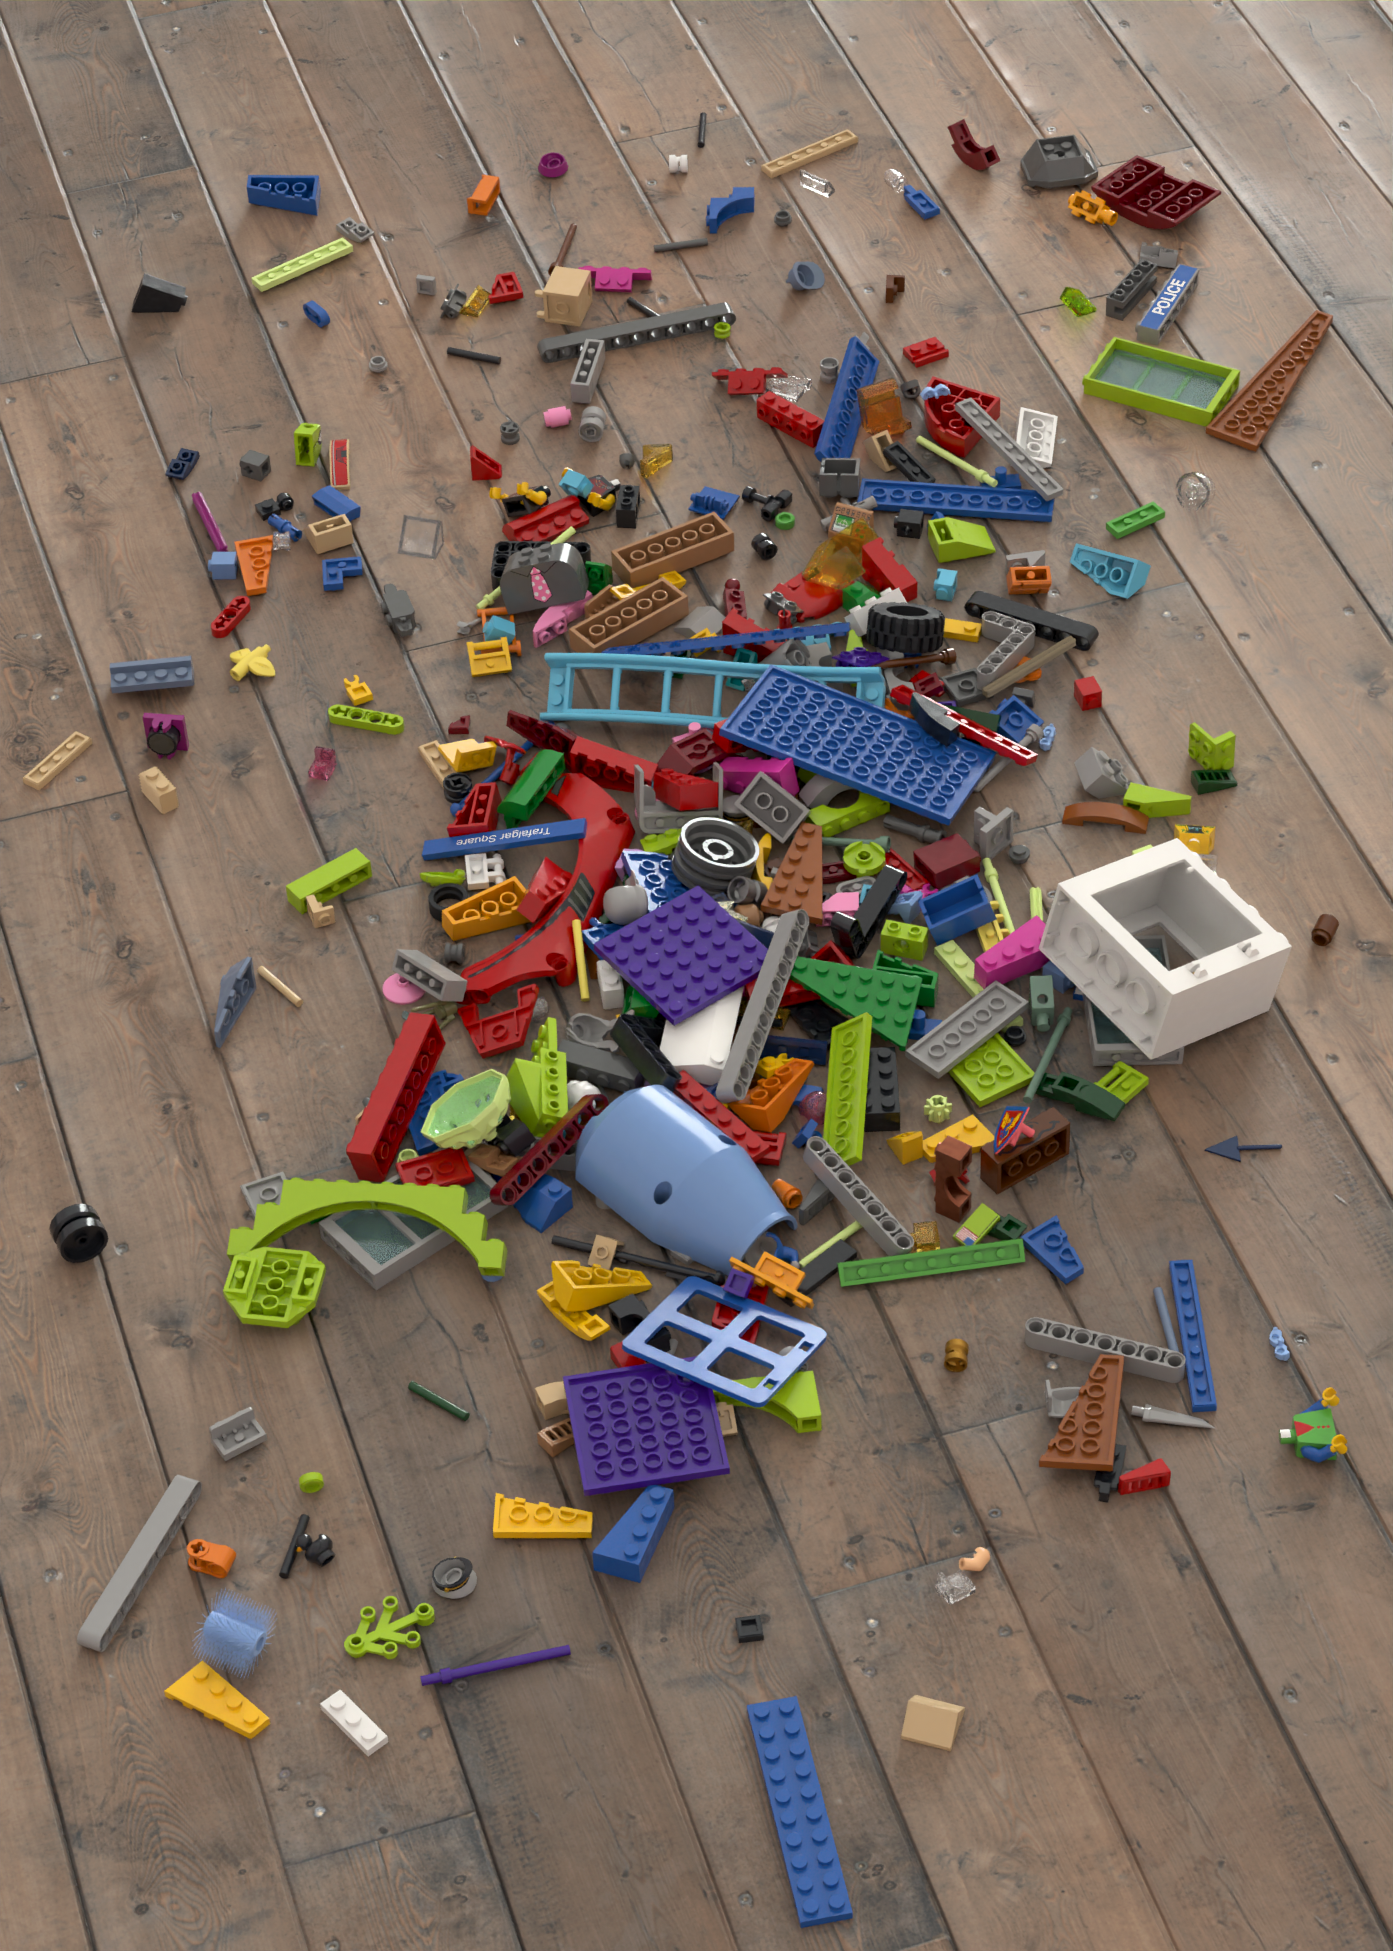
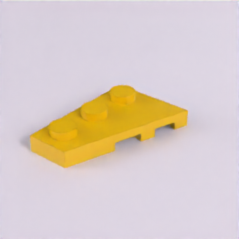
M972 1114L923 1140V1156L930 1163L936 1162L935 1148L947 1136L971 1145L972 1154L980 1152L981 1147L993 1141L995 1136Z

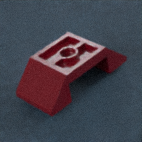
M705 728L670 744L657 764L659 772H661V769L670 768L675 772L694 776V773L713 765V762H722L727 757L744 756L741 753H726L712 740L713 731Z

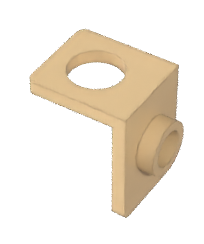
M596 1234L588 1265L598 1264L601 1268L610 1270L617 1245L624 1246L625 1242Z

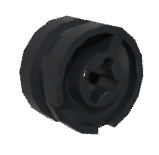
M461 772L446 776L443 780L445 799L450 803H460L472 790L471 777Z

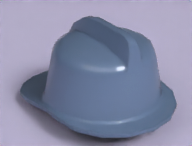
M795 262L793 268L788 273L786 283H790L798 291L818 289L824 285L825 278L822 269L814 262Z

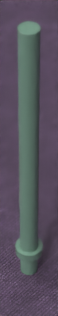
M1066 1007L1057 1018L1058 1024L1023 1097V1101L1027 1104L1032 1102L1066 1026L1071 1022L1073 1011L1069 1007Z

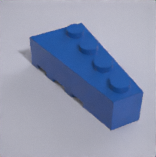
M248 175L246 188L249 203L318 216L321 195L319 175Z

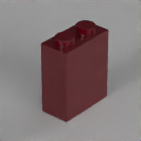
M958 833L913 851L914 868L935 889L943 888L965 876H971L980 872V854Z

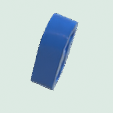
M312 300L303 305L305 315L321 328L330 323L328 313L315 301Z

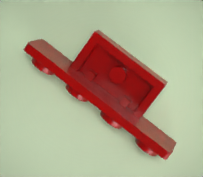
M772 367L771 370L753 368V371L738 368L735 371L718 369V372H712V377L717 380H728L729 395H759L766 393V379L788 378V374L779 367Z

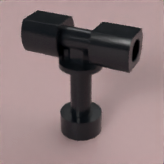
M746 486L742 493V500L749 503L757 501L764 504V507L761 509V517L766 521H771L778 515L779 508H786L792 502V493L784 489L775 497L773 495L765 497L758 494L755 488Z

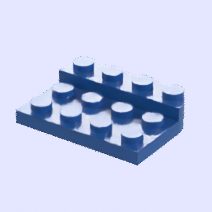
M441 1070L431 1075L409 1124L419 1156L440 1148L436 1143L424 1137L421 1130L431 1105L454 1084L464 1080L461 1074L457 1075Z

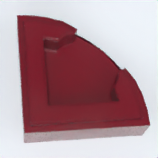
M470 715L462 716L460 720L452 722L448 727V733L469 734Z

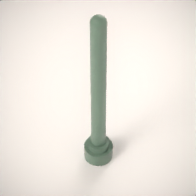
M792 836V837H791V839H790L791 843H792V841H793V839H794L795 836ZM880 836V838L875 840L822 837L823 846L847 847L854 842L863 841V844L870 845V842L879 844L885 853H889L891 848L890 836Z

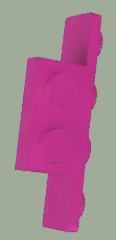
M579 267V269L591 271V278H596L595 291L632 292L633 280H652L651 270L647 268Z

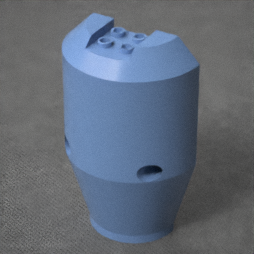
M650 1085L624 1091V1094L610 1103L599 1116L591 1117L579 1137L575 1152V1180L653 1243L690 1256L692 1260L716 1271L719 1270L729 1276L733 1268L729 1262L730 1258L734 1257L742 1262L754 1242L771 1226L785 1220L789 1227L793 1230L797 1229L796 1219L787 1212L747 1151L663 1085Z

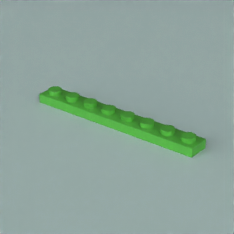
M1018 1238L837 1263L840 1286L843 1287L1026 1261L1023 1239Z

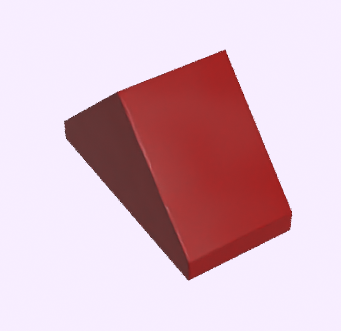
M472 445L470 447L472 481L500 479L502 477V465Z

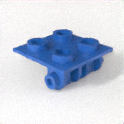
M705 486L700 493H692L690 500L693 503L688 510L704 515L715 512L724 520L740 496Z

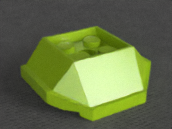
M260 1247L246 1254L241 1253L234 1256L223 1289L224 1298L243 1324L289 1328L292 1325H297L309 1311L316 1307L326 1267L309 1251Z

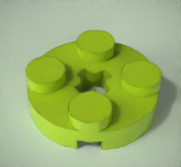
M863 841L854 842L844 850L843 866L848 872L856 875L857 878L877 874L885 866V851L879 844L870 842V845L863 844Z

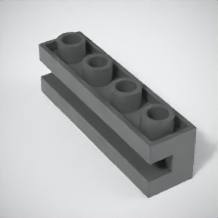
M1141 259L1106 297V316L1123 321L1157 283V276H1154L1157 271L1158 264Z

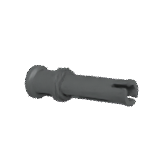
M889 814L885 816L883 821L885 828L914 836L922 843L928 842L932 844L947 836L945 830L941 829L939 831L927 824L917 825Z

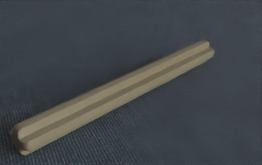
M1072 636L1064 638L982 688L983 696L986 698L992 697L1075 647L1076 639Z

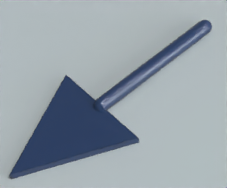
M1234 1136L1206 1148L1205 1151L1241 1162L1239 1150L1281 1149L1282 1145L1239 1146L1238 1138Z

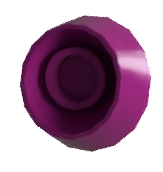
M551 152L541 157L538 171L546 177H558L563 175L569 166L562 154Z

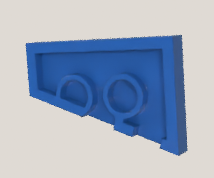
M1056 1215L1024 1234L1021 1238L1023 1239V1246L1064 1284H1067L1082 1275L1084 1267L1075 1249L1071 1247L1065 1230H1062Z

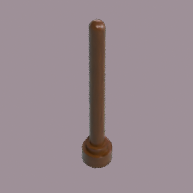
M572 223L569 227L556 262H553L549 267L548 273L550 276L555 266L563 267L562 264L577 229L575 223Z
M946 648L940 651L939 654L892 659L872 665L871 667L887 669L933 662L949 665L956 662L957 656L953 648Z

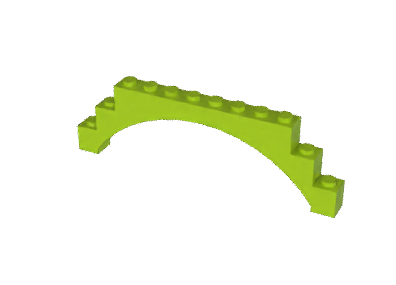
M295 1177L291 1178V1180H283L280 1205L274 1202L257 1204L253 1230L249 1227H239L238 1229L230 1230L227 1256L232 1263L235 1255L246 1254L260 1247H268L289 1231L323 1216L345 1211L371 1209L410 1215L445 1231L473 1256L478 1263L481 1275L505 1276L508 1250L505 1243L499 1239H489L486 1241L488 1228L486 1217L479 1212H469L466 1214L468 1194L466 1189L459 1185L440 1187L436 1184L417 1186L414 1183L395 1185L391 1182L372 1184L369 1181H359L358 1183H350L346 1180L329 1182L324 1179L307 1181Z

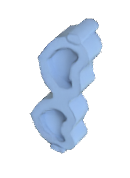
M939 384L934 389L926 387L920 393V396L923 400L934 396L938 399L939 396H947L951 392L946 385Z
M1052 723L1043 730L1044 738L1039 740V746L1043 751L1050 750L1056 735V730Z
M1274 1327L1269 1337L1270 1344L1275 1347V1357L1279 1360L1287 1361L1290 1358V1352L1287 1350V1346L1284 1345L1281 1330Z

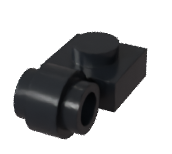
M283 492L277 496L276 502L273 498L255 504V509L261 519L265 521L272 514L281 515L280 510H291L294 500L288 493Z

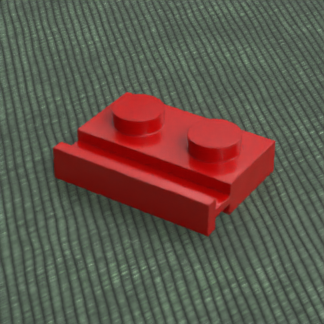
M932 337L904 347L903 355L918 368L949 357V350L945 349V346L936 337Z

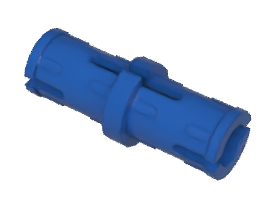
M277 514L269 516L268 524L275 527L281 535H286L295 542L301 539L302 531L292 526L290 521L280 518Z

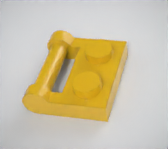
M507 637L479 643L466 642L472 677L512 672ZM502 647V651L479 655H475L474 651Z

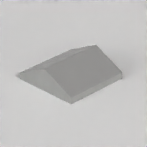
M714 606L697 607L674 628V631L691 638L705 628H708L712 634L715 632L719 635L722 632V621L726 617Z

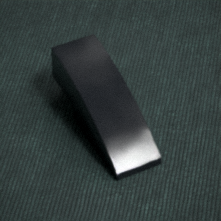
M913 692L909 706L912 716L930 736L948 747L957 740L960 723L947 716L948 710L917 692Z

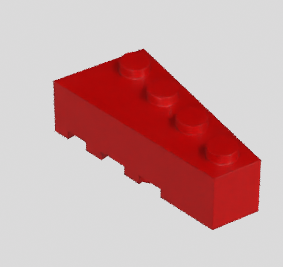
M577 736L570 751L572 773L585 775L601 788L634 793V765H639L644 771V785L650 787L653 782V773L659 772L658 764L579 736Z
M545 857L534 873L517 911L532 923L545 916L556 904L573 875L568 871H564L549 858Z

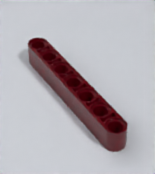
M603 1094L583 1096L492 1187L489 1194L491 1202L498 1206L516 1203L579 1139L591 1117L599 1116L609 1105L607 1097ZM593 1101H595L596 1103L595 1109L593 1107ZM579 1115H580V1117H581V1122H580V1124H579V1122H578V1116H579ZM564 1130H565V1132H566V1137H565V1139H564V1137H563V1131H564ZM549 1145H550V1147H551V1152H550V1154H549V1152H548V1146H549ZM534 1160H535V1162H536V1167H535V1169L533 1168V1161H534ZM518 1176L521 1178L520 1184L517 1181ZM503 1191H505V1194H506L504 1200H503V1198H502V1192H503Z

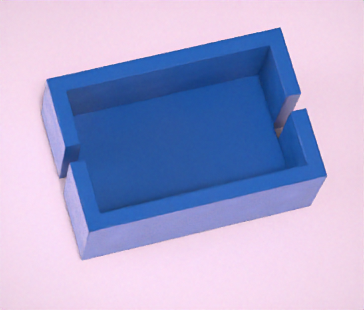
M977 874L918 900L927 926L937 946L997 919Z

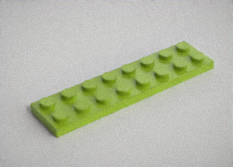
M867 1012L833 1027L831 1034L823 1139L848 1166L862 1161L872 1016Z

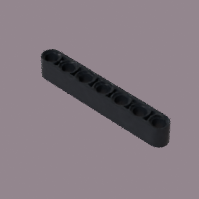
M975 591L964 606L967 614L982 619L983 613L993 611L1032 624L1035 627V636L1056 643L1068 636H1072L1076 639V646L1073 648L1082 651H1088L1099 636L1098 630L1090 624L983 591Z

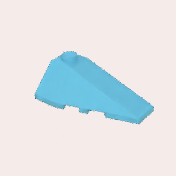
M1077 543L1070 559V563L1106 589L1108 593L1126 599L1145 585L1151 565L1140 560Z

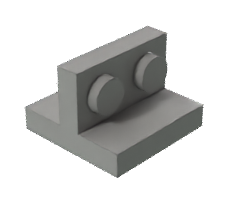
M978 807L974 811V842L980 846L979 854L981 861L984 858L993 859L1013 842L1014 811L1006 807L997 816L982 807Z

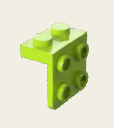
M1194 722L1190 724L1188 753L1205 770H1229L1234 767L1236 735L1229 731L1216 738H1212Z

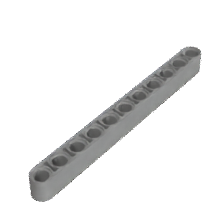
M804 909L784 913L779 919L716 1088L717 1099L722 1104L740 1101L746 1097L809 925V916Z

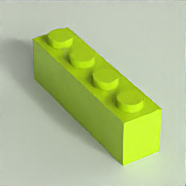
M357 848L343 854L286 885L288 902L303 915L307 912L306 896L314 894L317 902L323 904L371 878L370 860Z

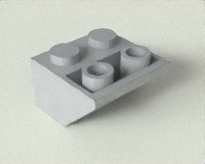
M1091 747L1074 762L1084 790L1100 799L1126 794L1128 779L1122 772L1123 767L1121 763L1116 759L1112 760L1102 750L1098 751Z

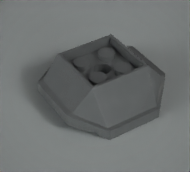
M1075 135L1036 139L1021 159V169L1028 186L1031 187L1037 185L1043 188H1055L1085 184L1098 177V169L1090 151L1083 147Z

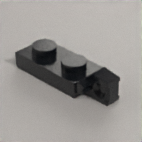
M1116 1444L1113 1471L1096 1470L1094 1486L1100 1488L1098 1501L1108 1503L1110 1491H1117L1119 1476L1122 1474L1126 1455V1445Z

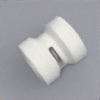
M669 155L670 173H675L676 171L687 173L688 156L681 155L677 157L676 155Z

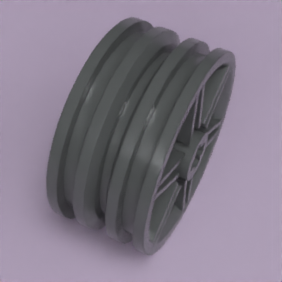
M696 818L688 821L682 827L671 861V868L677 879L688 888L692 889L699 885L711 897L729 898L727 893L728 885L734 877L744 876L751 879L760 852L759 845L748 831L737 824L719 818Z

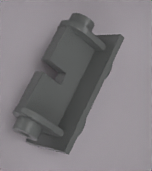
M459 284L456 285L454 290L450 289L440 308L443 310L440 318L444 314L448 315L449 318L457 317L466 301V293L457 289Z
M773 591L772 593L763 594L767 598L764 602L765 608L773 614L778 615V612L783 610V616H785V609L791 612V624L797 621V613L804 612L797 607L795 602L788 601L779 592Z
M808 928L798 952L799 957L811 958L819 951L817 947V934L812 930H808Z

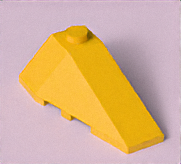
M573 1260L552 1261L551 1264L555 1299L566 1312L586 1311L622 1299L632 1293L637 1294L652 1288V1284L641 1271L617 1267L610 1271L601 1268L598 1264H593L592 1267L580 1266V1261Z

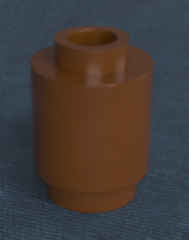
M1331 914L1320 915L1311 932L1312 941L1319 946L1329 944L1339 927L1338 920Z

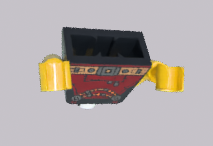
M565 468V469H564V471H563V473H562V477H564V475L566 474V472H567L568 469H570V468ZM602 475L588 478L594 486L586 498L577 496L580 500L579 504L592 517L605 510L609 511L616 503V491L620 489L621 484L618 479L609 482Z
M527 482L517 483V492L512 495L505 493L501 495V488L490 487L489 492L490 498L500 499L508 517L530 514L548 505V497L551 496V491L547 486L529 487Z

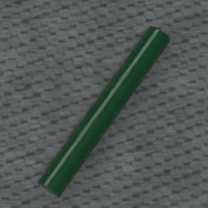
M414 1381L409 1383L408 1389L463 1421L469 1418V1412Z

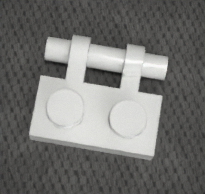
M486 853L465 855L468 890L489 888V882H494L497 885L506 880L505 873L503 872L504 861L501 859L500 854H494L493 858L486 859Z

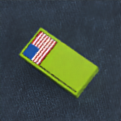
M982 1203L956 1231L953 1239L962 1246L979 1244L999 1222L1000 1216Z

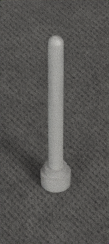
M1032 724L1026 730L1025 737L1018 744L1026 748L1030 743L1038 742L1044 736L1043 730L1038 725ZM1003 757L982 777L973 791L979 792L1013 759Z

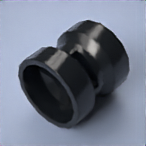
M765 533L756 535L751 542L752 548L758 552V555L763 560L772 559L777 553V546Z

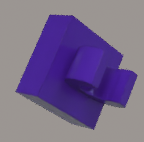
M732 1268L723 1290L747 1299L755 1277Z

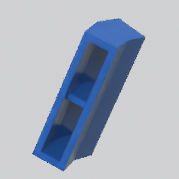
M331 485L321 488L312 495L314 504L332 517L345 514L349 522L360 517L361 506Z

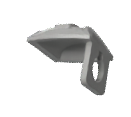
M1045 1380L1044 1394L1048 1417L1064 1418L1072 1402L1076 1401L1081 1387L1051 1389L1049 1380Z

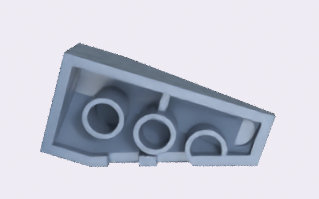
M246 957L231 966L227 974L223 975L221 979L214 1028L216 1046L219 1048L223 1045L256 990L252 957Z

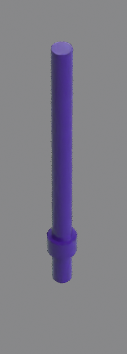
M569 1645L451 1670L450 1667L439 1669L440 1672L420 1676L421 1685L426 1686L440 1682L443 1685L452 1683V1680L571 1655Z

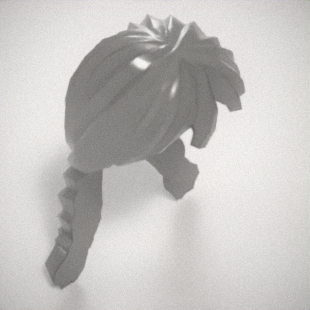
M630 1010L626 1014L635 1015V1011ZM586 1013L575 1014L569 1019L566 1025L568 1041L604 1051H611L614 1054L619 1052L620 1049L615 1041L603 1040L609 1034L617 1019L611 1021L603 1020Z

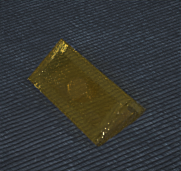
M478 285L459 313L478 318L489 302L488 297L491 293Z

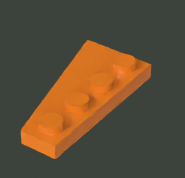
M273 535L234 542L247 596L267 593L274 542Z

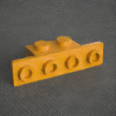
M765 1251L755 1268L734 1257L730 1258L731 1267L754 1276L755 1284L761 1287L766 1285L772 1288V1292L781 1298L787 1296L793 1299V1303L802 1309L806 1307L813 1309V1300L797 1291L806 1276L805 1272Z

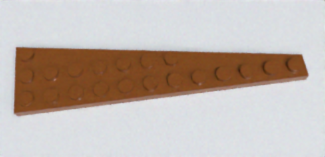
M1316 310L1206 426V434L1256 452L1333 322V315Z

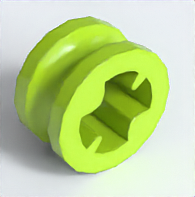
M726 322L716 323L714 325V336L720 339L729 337L731 326Z

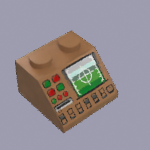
M837 502L828 530V547L862 555V546L874 540V512Z

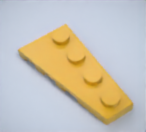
M496 1493L493 1538H592V1512L563 1506L559 1509L550 1507L549 1503L539 1502V1504L526 1502L524 1498L515 1497L514 1500L504 1498V1494Z
M203 1660L164 1691L165 1697L171 1700L176 1699L182 1702L183 1706L191 1710L194 1708L204 1713L205 1717L211 1720L216 1719L224 1723L225 1727L249 1739L254 1738L270 1725L268 1716Z

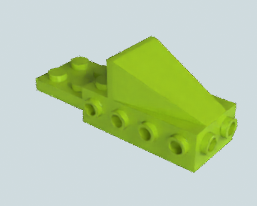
M548 1017L545 1024L540 1026L538 1038L532 1042L531 1052L534 1054L532 1060L527 1061L515 1058L506 1076L510 1087L511 1100L509 1103L534 1137H543L568 1112L566 1053L557 1051L556 1019Z

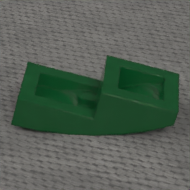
M1007 1214L1005 1218L999 1215V1222L987 1235L1000 1240L1018 1239L1027 1229L1028 1225L1010 1214Z

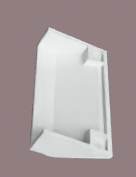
M744 986L675 1026L666 1019L659 1049L678 1072L685 1070L697 1082L717 1087L730 1053Z

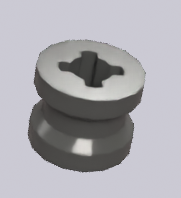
M513 421L501 424L502 443L506 445L518 443L520 440L518 433L519 425Z
M446 942L444 951L445 963L456 961L458 964H463L465 959V943L453 944L452 942Z

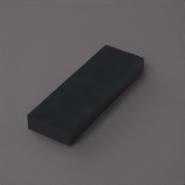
M899 441L883 449L882 453L910 482L935 483L936 479Z

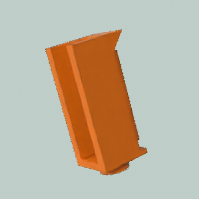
M482 175V179L472 197L467 198L468 213L488 215L500 193L499 177Z

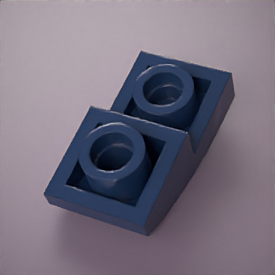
M181 448L177 458L171 460L165 475L184 480L196 465L200 457L199 452Z

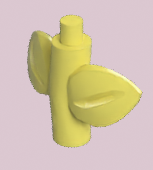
M265 644L263 647L258 646L252 652L248 648L232 652L230 660L236 663L230 670L232 678L240 681L249 671L264 677L275 676L274 667L267 659V653L271 651V648Z

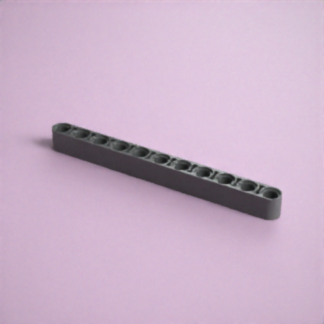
M718 303L542 339L537 344V349L545 363H552L580 357L586 339L604 340L606 352L714 330V325L719 322H726L731 326L735 323L736 316L728 303Z

